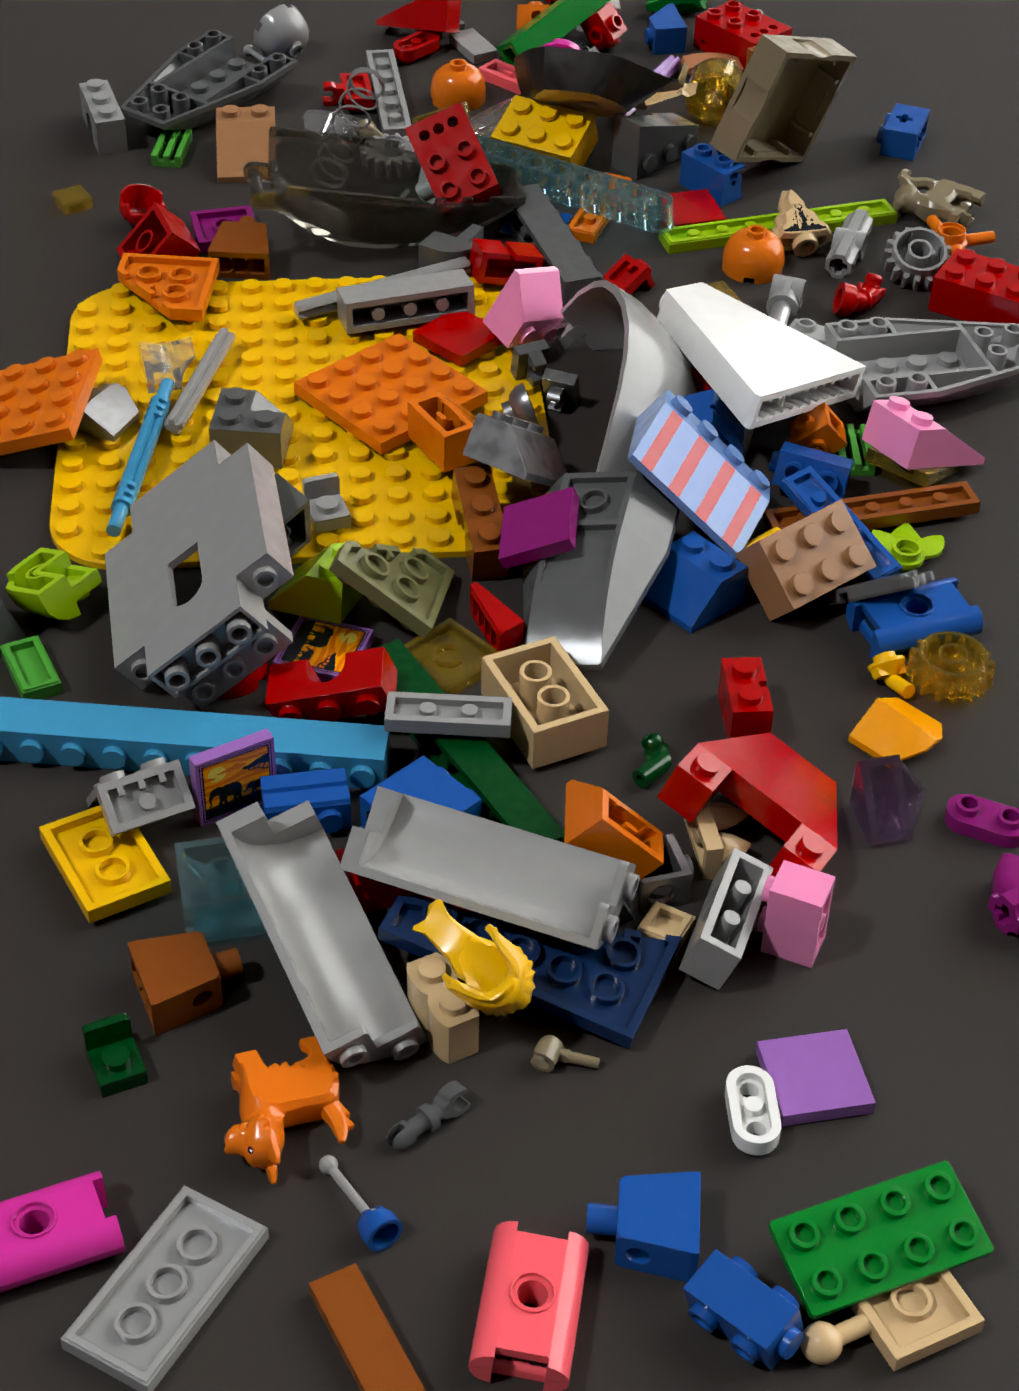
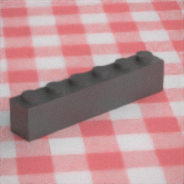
M538 184L503 189V217L518 241L535 245L544 257L542 267L555 266L559 270L563 307L582 288L594 281L604 280L602 273L598 272L594 267L591 257L587 256L583 251L580 241L576 240L571 233L569 225L565 224L562 220L559 210L553 207L549 196L545 195Z

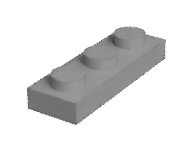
M388 691L384 732L510 738L512 697Z

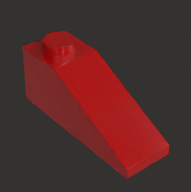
M415 0L376 19V25L459 33L461 0Z

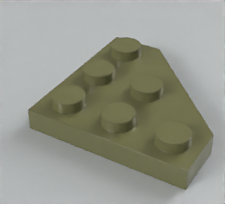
M347 540L337 551L329 568L343 584L352 586L367 597L372 605L385 610L396 618L405 629L415 632L423 639L434 626L455 572L425 549L413 548L410 553L401 552L398 546L374 544L371 549L361 548L358 542Z

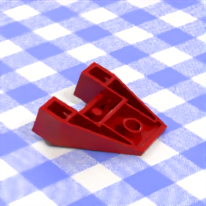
M770 732L697 743L677 765L657 796L692 823L717 793H722L786 842L769 865L773 867L771 875L775 877L784 860L821 872L837 851V783Z

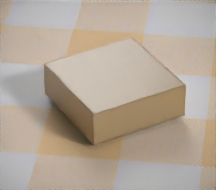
M655 901L636 930L642 931V937L665 940L666 935L682 937L675 954L676 956L694 929L696 916Z

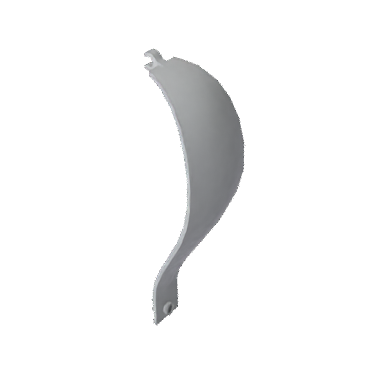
M608 280L594 281L579 290L561 309L562 315L569 323H562L558 326L556 334L558 337L555 338V342L564 350L582 337L592 351L623 349L617 391L596 472L637 471L641 473L627 460L636 418L667 389L674 396L681 395L683 398L685 395L697 393L699 390L688 362L662 323L639 300Z

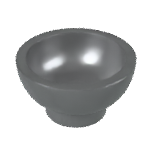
M520 383L510 392L509 400L501 403L504 414L540 425L523 383Z

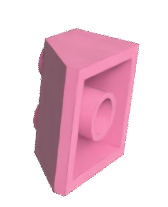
M555 266L515 269L482 321L507 348L545 339L548 343L556 336L557 328L564 318L561 313L563 304L559 270Z

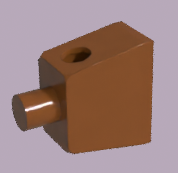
M247 215L242 216L239 221H224L221 223L208 248V258H219L220 270L218 278L270 280L268 236L265 223L257 222L255 218Z
M198 931L135 940L127 943L131 973L155 1036L219 1009L223 1004L221 980L243 974L242 961L236 947L211 954L203 933Z

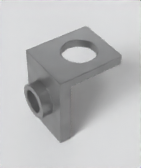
M673 833L664 835V864L662 866L666 874L640 880L638 910L640 914L647 913L655 901L671 907L686 905L690 902L694 867L688 854L683 855ZM668 885L672 887L671 892L661 899L649 898L651 892L660 886Z

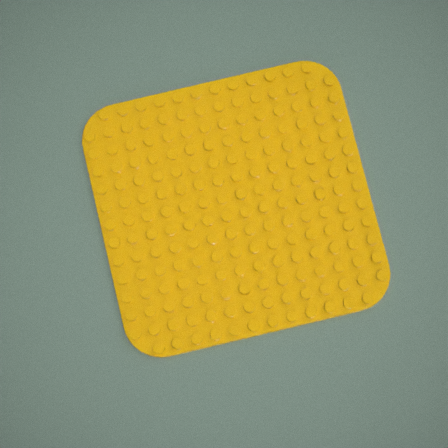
M470 273L468 277L474 284L475 315L484 320L505 285L477 283ZM376 275L371 278L344 276L338 279L311 277L303 280H290L288 278L268 281L247 279L244 281L226 282L224 280H216L204 320L190 323L182 320H170L122 283H116L112 288L90 296L77 305L71 316L67 355L79 349L87 351L98 348L103 361L93 388L106 383H118L125 387L135 403L140 417L115 442L77 431L74 440L57 444L50 512V533L54 545L58 550L67 551L69 559L76 563L106 570L105 553L133 532L131 515L126 517L119 536L112 537L108 535L106 528L112 514L111 503L123 476L150 399L156 395L162 379L170 378L173 380L174 388L169 399L171 403L169 415L215 335L219 332L220 328H227L229 332L235 334V341L181 433L173 435L170 430H166L164 426L162 427L137 500L210 443L209 425L221 388L240 387L246 390H257L282 413H287L293 421V431L283 468H273L274 474L278 473L302 493V480L304 478L337 473L340 480V495L351 515V527L315 534L311 526V541L291 557L292 564L305 563L330 544L345 543L346 540L358 542L361 548L371 549L374 544L398 546L401 552L410 553L413 548L425 549L436 558L466 557L464 524L458 525L451 499L453 470L444 473L412 440L381 455L294 394V381L325 368L338 360L349 357L366 347L388 339L390 336L400 333L415 343L413 341V331L429 322L347 335L338 318V310L304 320H299L294 313V303L296 301L336 291V287L357 285L386 277L383 275ZM415 343L488 391V403L470 411L475 417L478 412L488 416L492 415L493 410L504 413L501 403L508 401L512 389L523 383L539 424L544 427L542 434L549 436L541 385L532 387L525 378L515 380L510 372L513 347L507 348L504 344H501L460 367ZM476 461L462 467L485 465V463ZM490 466L502 514L504 506L542 496L551 488L550 486L524 480ZM198 550L175 568L200 567Z

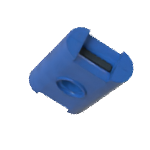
M955 577L929 582L908 590L849 602L846 607L848 626L852 632L859 630L871 646L869 654L871 659L875 655L887 651H895L896 655L978 635L983 630L984 622L979 606H970L957 590L959 580Z

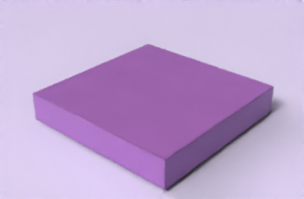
M847 1029L757 1041L756 1055L761 1069L765 1070L774 1082L781 1127L874 1113L876 1102Z

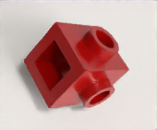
M611 1L579 24L586 34L588 41L593 47H597L598 50L605 46L608 50L622 41L620 36L628 30Z

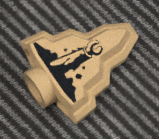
M793 190L782 191L778 203L779 215L775 217V228L772 229V232L781 240L784 251L793 250L794 254L799 257L809 256L818 247H822L831 241L833 234L828 224L820 221L816 213L807 209L804 201Z

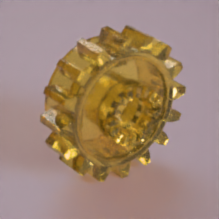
M937 632L930 634L924 640H917L916 647H911L906 675L911 676V684L921 686V695L935 694L936 702H940L943 697L949 698L952 705H956L958 698H962L967 703H972L973 695L983 698L986 689H991L996 662L990 660L991 652L986 651L985 647L975 638L959 632Z

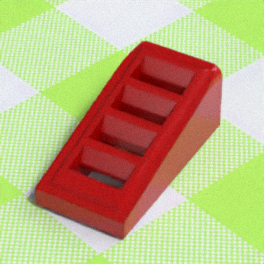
M477 582L470 584V614L493 652L497 653L524 645V620Z

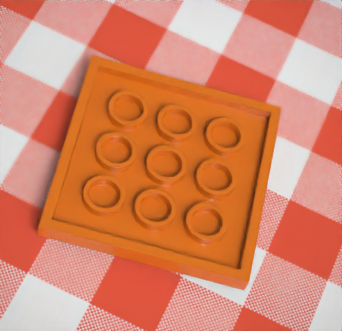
M400 333L293 382L294 394L381 455L411 441L408 437V401L439 391L469 411L488 403L487 390Z
M98 348L87 351L79 349L65 356L56 358L44 357L34 363L25 365L13 364L6 369L0 370V456L75 439L103 361Z

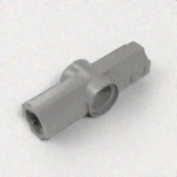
M856 209L855 212L847 215L842 227H836L831 250L825 261V269L830 273L831 277L842 279L845 275L851 274L856 261L863 259L868 236L873 226V218L868 215L866 210Z

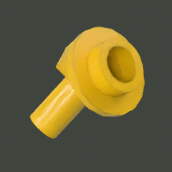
M887 651L875 655L872 658L873 663L867 667L873 679L883 680L891 690L905 699L912 697L915 693V686L901 677L907 673L905 656L896 655L895 651Z

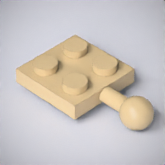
M946 1271L850 1306L856 1316L839 1324L832 1325L824 1321L811 1323L803 1331L804 1338L800 1346L804 1356L810 1362L817 1365H828L840 1356L844 1345L869 1335L892 1370L896 1371L982 1332L985 1319L951 1272Z

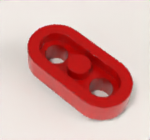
M422 30L393 43L395 58L401 63L410 64L416 59L433 54L440 48V35L435 31Z

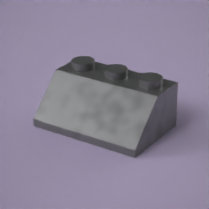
M493 410L491 416L477 413L462 455L524 480L550 487L564 473H567L554 438L542 434L544 427Z

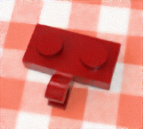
M340 73L339 83L330 81L323 83V90L325 92H333L331 96H322L323 105L334 106L339 102L340 96L347 90L346 85L351 73ZM360 73L353 77L352 81L355 88H364L373 92L368 73ZM358 90L362 94L372 96L370 93L366 91ZM350 91L352 99L357 104L365 108L374 107V100L361 98L353 91ZM348 94L343 97L345 105H355L350 100ZM346 108V110H352L354 112H364L358 108Z

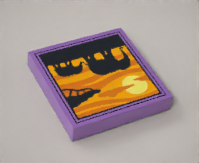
M299 616L291 630L293 643L277 654L273 665L308 659L321 682L330 681L343 670L347 652L370 649L374 641V629Z
M268 728L189 756L192 795L196 807L194 815L201 827L219 821L255 802H258L259 805L262 804L260 777L276 775L274 737Z

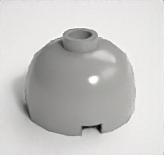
M285 4L279 5L261 18L259 22L262 26L259 32L255 29L253 41L263 54L269 56L277 52L291 58H296L303 53L309 38V28L302 14L295 6L291 5L288 8Z

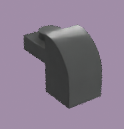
M472 224L458 237L435 230L418 244L419 268L463 256L469 260L473 238L483 239L484 227Z

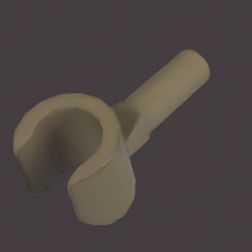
M546 1035L538 1041L530 1061L535 1069L542 1072H551L557 1061L598 1069L600 1058L565 1049L563 1043L557 1037Z

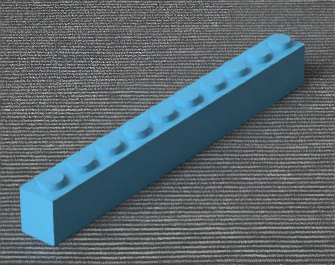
M0 697V761L138 771L141 769V764L164 757L166 763L179 759L184 775H190L189 756L268 728L274 737L276 775L345 767L348 788L371 789L387 779L391 747L390 732H384V725Z

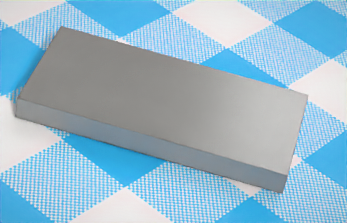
M184 1185L61 1337L62 1349L137 1391H154L269 1239L268 1227Z

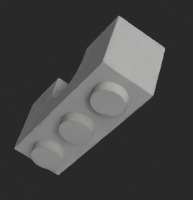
M90 79L86 83H79L82 115L87 127L92 128L93 142L98 154L105 155L128 151L125 118L108 80Z

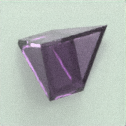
M900 754L856 761L849 804L869 845L912 839V831L927 790L901 761Z

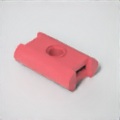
M519 1221L501 1222L496 1225L493 1231L468 1364L469 1371L473 1376L489 1383L491 1374L495 1373L543 1382V1391H564L567 1389L570 1381L589 1254V1243L583 1236L569 1231L568 1240L517 1231ZM531 1303L536 1305L537 1308H530L523 1304Z

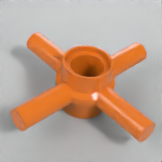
M934 214L926 219L930 229L943 236L946 245L951 246L949 255H952L957 248L962 250L969 246L994 243L996 240L994 231L966 234V228L959 223H942Z

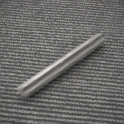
M220 328L219 332L215 335L165 420V429L170 430L173 435L180 434L182 429L185 428L235 341V334L229 332L227 328Z

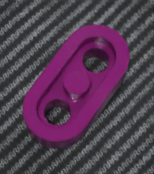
M958 794L951 797L947 802L944 820L952 831L1003 848L1019 847V809L973 794Z

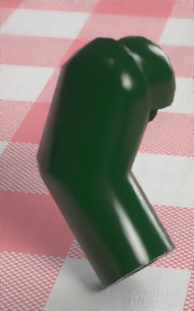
M650 733L641 741V745L645 749L643 752L645 763L632 773L634 782L640 788H647L664 775L672 765L669 746L667 743H664L663 737L659 733Z

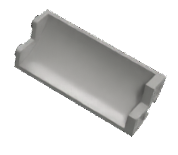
M380 786L377 787L365 828L352 825L339 869L436 900L441 899L443 902L595 950L599 949L604 942L612 944L619 926L618 915L625 899L630 901L634 899L640 875L634 873L636 864Z
M309 800L269 820L266 818L258 802H255L217 821L216 824L326 1058L340 1063L344 1068H348L360 1063L373 1062L393 1056L394 1060H403L415 1054L420 1048L419 1045L428 1040L344 870L339 869V859Z

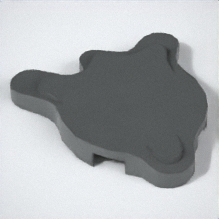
M912 570L829 591L830 594L824 596L827 606H832L848 601L853 602L916 588L935 581V575L933 570L918 573L917 570Z

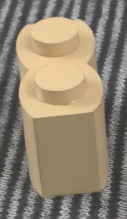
M435 952L407 963V1000L421 1028L428 1031V1041L433 1052L442 1061L451 1064L478 1053L479 1010L468 1006L446 988V984L442 979L444 972L457 981L458 978L448 959Z

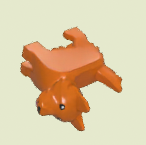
M315 1036L300 1039L299 1047L302 1052L307 1053L308 1057L295 1062L292 1066H289L287 1062H283L280 1066L274 1063L267 1067L256 1049L237 1053L233 1059L232 1066L234 1071L231 1072V1084L233 1089L237 1090L239 1094L241 1124L233 1125L224 1135V1153L242 1156L252 1168L266 1170L271 1185L277 1182V1165L280 1164L285 1142L284 1128L324 1120L340 1144H345L349 1131L354 1128V1123L349 1119L350 1112L339 1101L338 1072H336L334 1065L323 1054Z

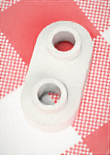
M751 1065L737 1067L727 1076L724 1094L732 1141L738 1149L747 1154H768L777 1147L782 1126L773 1079L765 1070Z

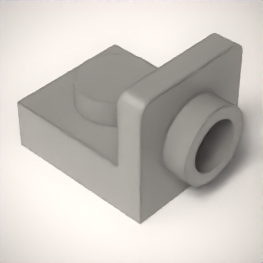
M337 473L304 478L302 480V494L310 500V520L315 534L351 527V515L340 495V480Z

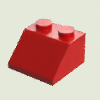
M156 202L116 248L121 258L123 253L197 257L201 252L184 221Z

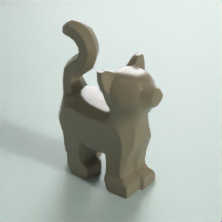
M903 169L897 176L900 187L895 192L893 198V208L901 215L914 214L926 223L927 217L934 214L942 223H958L960 220L962 225L968 226L974 221V218L969 214L971 207L974 204L981 207L986 193L951 180L942 179L937 181L928 177H910L911 170ZM924 189L928 190L925 193H920L919 191Z

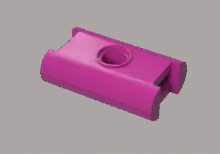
M100 1170L0 1201V1293L125 1252L124 1240L117 1216L105 1218L102 1210L108 1207Z

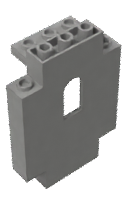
M215 440L209 443L130 505L133 532L105 553L114 668L142 690L152 682H155L174 698L183 694L200 709H204L293 643L292 632L264 608L263 599L291 579L294 573L273 465L248 443L232 455ZM198 550L202 574L201 586L191 600L177 606L173 569Z

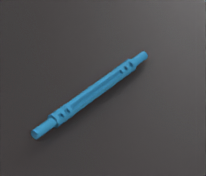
M170 378L161 380L156 395L150 399L141 428L111 503L112 514L106 532L112 537H117L121 534L126 517L131 515L130 505L137 501L146 471L171 407L169 399L174 388V382Z

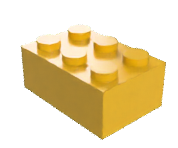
M515 95L490 138L495 162L575 182L598 142L595 115Z

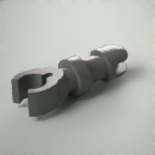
M456 1080L448 1082L438 1091L430 1105L427 1103L421 1104L415 1109L416 1114L407 1121L402 1119L392 1126L386 1135L387 1143L393 1146L396 1151H404L415 1144L417 1137L425 1131L432 1133L441 1126L442 1119L446 1120L462 1115L471 1106L470 1102L460 1096L466 1094L468 1089Z

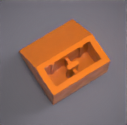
M439 391L408 401V437L444 473L453 470V468L462 467L477 461L462 455L476 419L469 410Z
M573 779L566 783L564 843L636 864L634 873L640 875L639 880L664 864L662 831L604 788Z

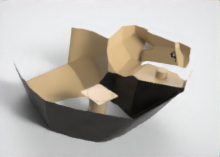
M542 46L526 50L514 58L516 78L522 96L593 114L597 117H613L614 114H622L633 108L647 110L650 105L682 94L690 97L696 94L698 83H685L689 66L685 62L683 63L679 78L676 80L622 57L571 48Z

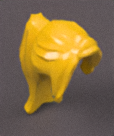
M437 899L428 905L426 919L414 925L412 931L423 934L448 959L457 977L465 981L464 984L444 972L442 979L446 984V988L468 1006L481 1010L486 1016L495 1015L497 1017L502 1015L505 1017L507 1013L513 1014L516 1010L524 1009L530 1003L532 991L535 989L533 982L535 971L532 970L533 961L528 960V956L523 953L521 947L515 946L498 932L497 927H494L492 924H488L485 927L493 941L479 937L450 916L443 904V900Z

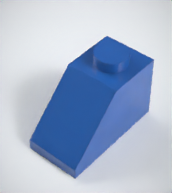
M667 4L649 17L648 28L644 30L645 44L649 45L654 55L685 53L687 26L674 4Z

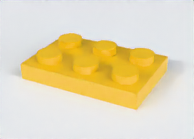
M100 805L39 827L43 844L89 924L172 893L169 876L139 828L111 837Z

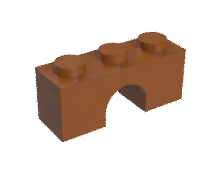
M490 465L453 468L451 499L458 525L464 524L465 555L471 580L480 581L509 577V568L504 569L498 559L503 514Z

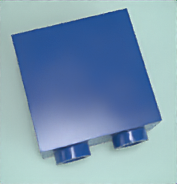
M424 755L360 795L361 828L366 826L378 786L481 817L482 799L479 798L477 793L470 788H466L450 776L446 769L437 766Z

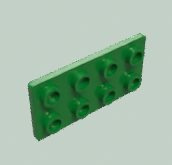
M941 1161L774 1219L768 1226L770 1235L811 1319L823 1317L989 1256L994 1250L986 1231L948 1161Z

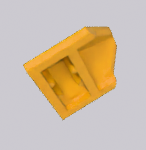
M899 697L877 698L849 734L848 741L890 768H895L901 764V761L925 753L942 740V723Z

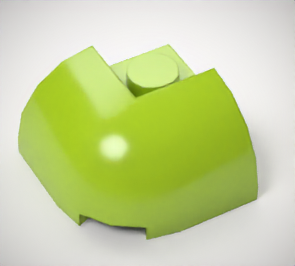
M41 547L6 574L8 583L5 589L16 606L32 615L59 620H71L81 615L77 602L87 598L90 595V591L103 581L98 568L72 565L67 551Z

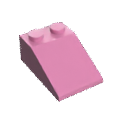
M890 396L887 400H873L862 440L905 469L982 465L985 461V457L947 429L934 422L932 415L917 411L911 407L910 401L907 399Z

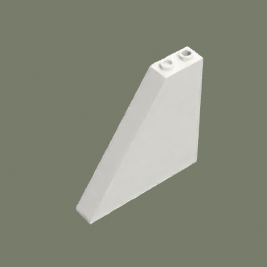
M703 282L666 289L659 302L660 310L657 319L734 416L749 430L812 411L823 402L831 405L853 398L856 395L866 368L865 365Z

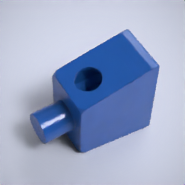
M676 1172L622 1177L619 1180L617 1205L587 1204L585 1234L616 1236L614 1263L619 1267L688 1282L697 1272L699 1260L701 1172Z

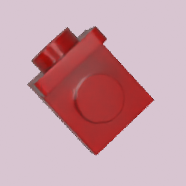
M626 253L603 276L604 280H608L630 295L640 285L650 290L655 286L650 274L652 272L650 266L640 258L636 260Z

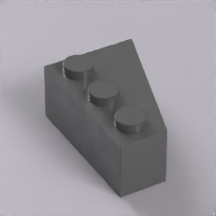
M620 113L614 114L611 167L635 180L651 174L681 159L682 151L698 144V125L675 113H650L649 115L632 113V115L628 116Z

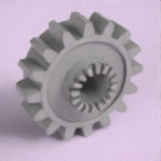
M921 226L905 227L904 231L901 233L898 231L894 232L893 238L887 240L882 256V261L885 262L883 270L884 272L892 271L890 280L900 279V287L902 288L907 284H911L913 291H917L918 286L922 285L928 291L933 283L934 276L951 256L949 255L951 246L946 245L945 238L932 229Z

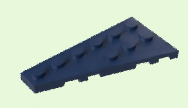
M398 895L378 928L377 939L420 958L435 952L443 955L423 934L412 931L414 925L426 919L428 905L434 900ZM443 902L450 916L477 936L493 941L485 930L488 924H492L494 927H497L498 932L515 946L521 947L523 953L528 956V960L533 961L532 970L535 971L533 977L535 989L532 991L531 1001L528 1005L630 1049L682 939V937L666 935L665 940L642 937V931L624 929L623 934L616 933L612 944L604 942L599 949L595 950L478 912L458 910L454 905Z

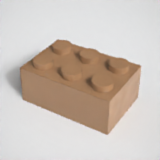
M842 499L735 553L737 559L748 566L747 578L770 621L801 607L876 567Z

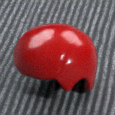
M127 185L120 193V213L124 220L134 227L155 202L165 209L167 205L163 202V193L149 185Z

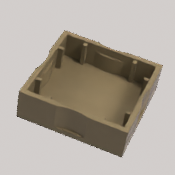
M762 34L710 144L730 160L732 159L733 162H761L765 160L804 162L822 127L825 116L838 95L857 56L832 38Z

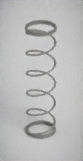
M359 67L351 72L346 85L347 90L340 96L339 108L332 114L331 126L324 132L323 144L316 150L315 159L309 166L308 171L311 179L322 188L335 190L345 184L348 171L340 162L349 163L355 160L356 153L348 144L358 145L363 142L364 136L358 127L363 128L370 125L371 117L366 110L377 108L379 104L378 98L384 93L386 87L384 79L371 68ZM360 73L374 74L380 80L382 90L379 94L375 95L367 89L355 88L352 79ZM358 90L366 91L370 93L372 96L362 94ZM350 91L367 100L375 99V106L372 108L360 106L352 99ZM348 94L350 100L355 105L342 106L343 97ZM353 107L364 111L368 116V123L365 125L352 123L346 118L342 109ZM338 111L341 112L343 118L348 123L334 124V118ZM337 125L351 126L360 133L361 139L355 143L347 142L337 134L334 127ZM331 128L341 141L333 140L326 142L327 133ZM341 143L348 146L353 152V158L346 161L338 159L329 151L327 144ZM324 146L334 159L329 157L318 158L321 148ZM326 161L334 164L342 172L343 178L337 179L327 175L321 169L318 162ZM316 163L319 170L326 177L342 182L337 185H327L320 182L313 174V165Z

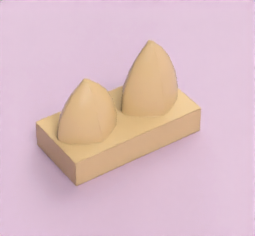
M710 802L692 823L684 818L703 881L714 879L734 847L744 853L751 847L750 842L738 836L720 832L743 821L749 815L743 809L725 803Z

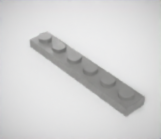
M366 50L367 67L378 72L384 79L386 86L383 95L378 98L379 104L377 107L382 133L389 135L399 133L401 137L407 135L405 128L412 124L394 50ZM369 73L373 93L375 95L379 94L382 90L381 82L374 74Z

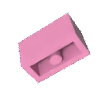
M784 860L776 877L768 876L762 891L761 901L767 902V906L763 907L757 924V931L763 933L760 951L812 968L825 939L836 877Z

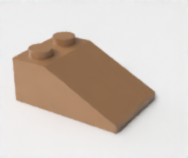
M257 104L252 107L226 105L222 108H216L217 183L277 181L275 106L268 107L264 104Z

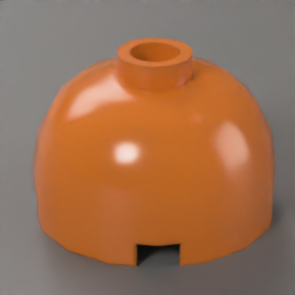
M453 59L449 63L442 65L432 77V104L441 110L460 101L463 107L468 106V111L482 107L486 102V85L482 73L474 65L467 63L463 59Z
M750 225L733 233L725 244L722 255V271L728 277L744 283V277L754 279V284L770 283L773 280L774 274L782 275V269L785 264L784 247L781 240L776 234L761 225Z

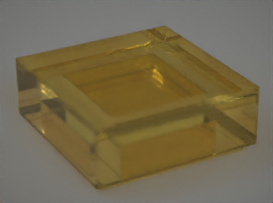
M81 185L52 191L53 202L65 215L93 207L92 197Z

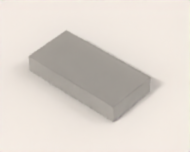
M470 28L461 30L459 33H449V43L474 65L498 59V50L475 29Z

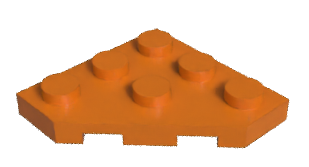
M123 253L117 268L118 281L170 320H182L188 323L203 321L220 270L219 258Z

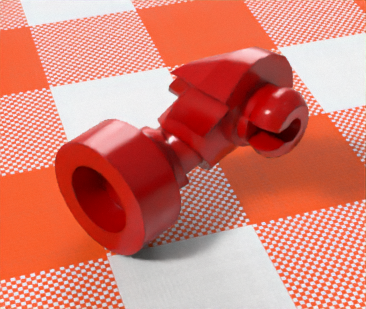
M868 273L865 277V283L858 282L857 287L853 284L841 282L833 299V313L848 317L853 312L867 311L871 307L874 308L885 296L887 290L880 287L883 277Z

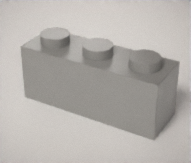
M734 847L712 881L679 970L720 990L742 958L762 902L761 896L768 876L772 874L773 867Z

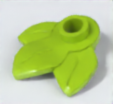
M909 523L900 525L891 534L880 530H872V534L902 566V571L919 568L924 560L938 557L944 549L945 540L942 535L921 538Z

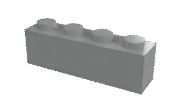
M464 269L336 287L338 318L347 335L431 322L449 313L468 311L475 315L474 284Z

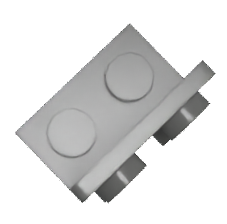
M160 757L141 764V769L133 774L125 776L124 770H119L99 778L100 783L93 786L94 789L86 798L88 808L100 804L111 837L193 811L196 808L179 759L166 763L165 758Z

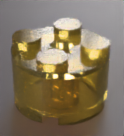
M709 58L695 65L688 84L698 82L696 94L690 97L685 96V104L689 113L693 117L695 115L702 120L701 123L710 126L719 125L743 74L734 60Z

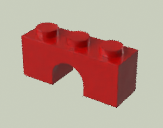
M385 647L347 652L343 670L338 676L327 682H321L308 659L269 665L265 705L271 715L278 718L335 721L345 717L374 715L386 710L388 691L396 692L398 670Z

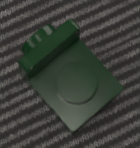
M127 1013L104 1017L82 1027L86 1057L102 1098L148 1083L147 1070L134 1041L131 1021Z

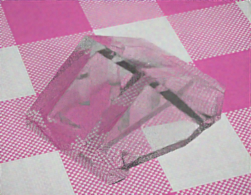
M313 109L306 111L303 116L306 142L323 144L324 132L331 126V118L334 112ZM341 113L335 115L334 124L348 123ZM344 114L354 124H358L363 120L359 117ZM337 125L334 127L337 134L347 142H350L357 135L356 129L351 126ZM331 128L327 133L326 142L333 140L341 141ZM341 143L327 144V147L339 150L346 146Z

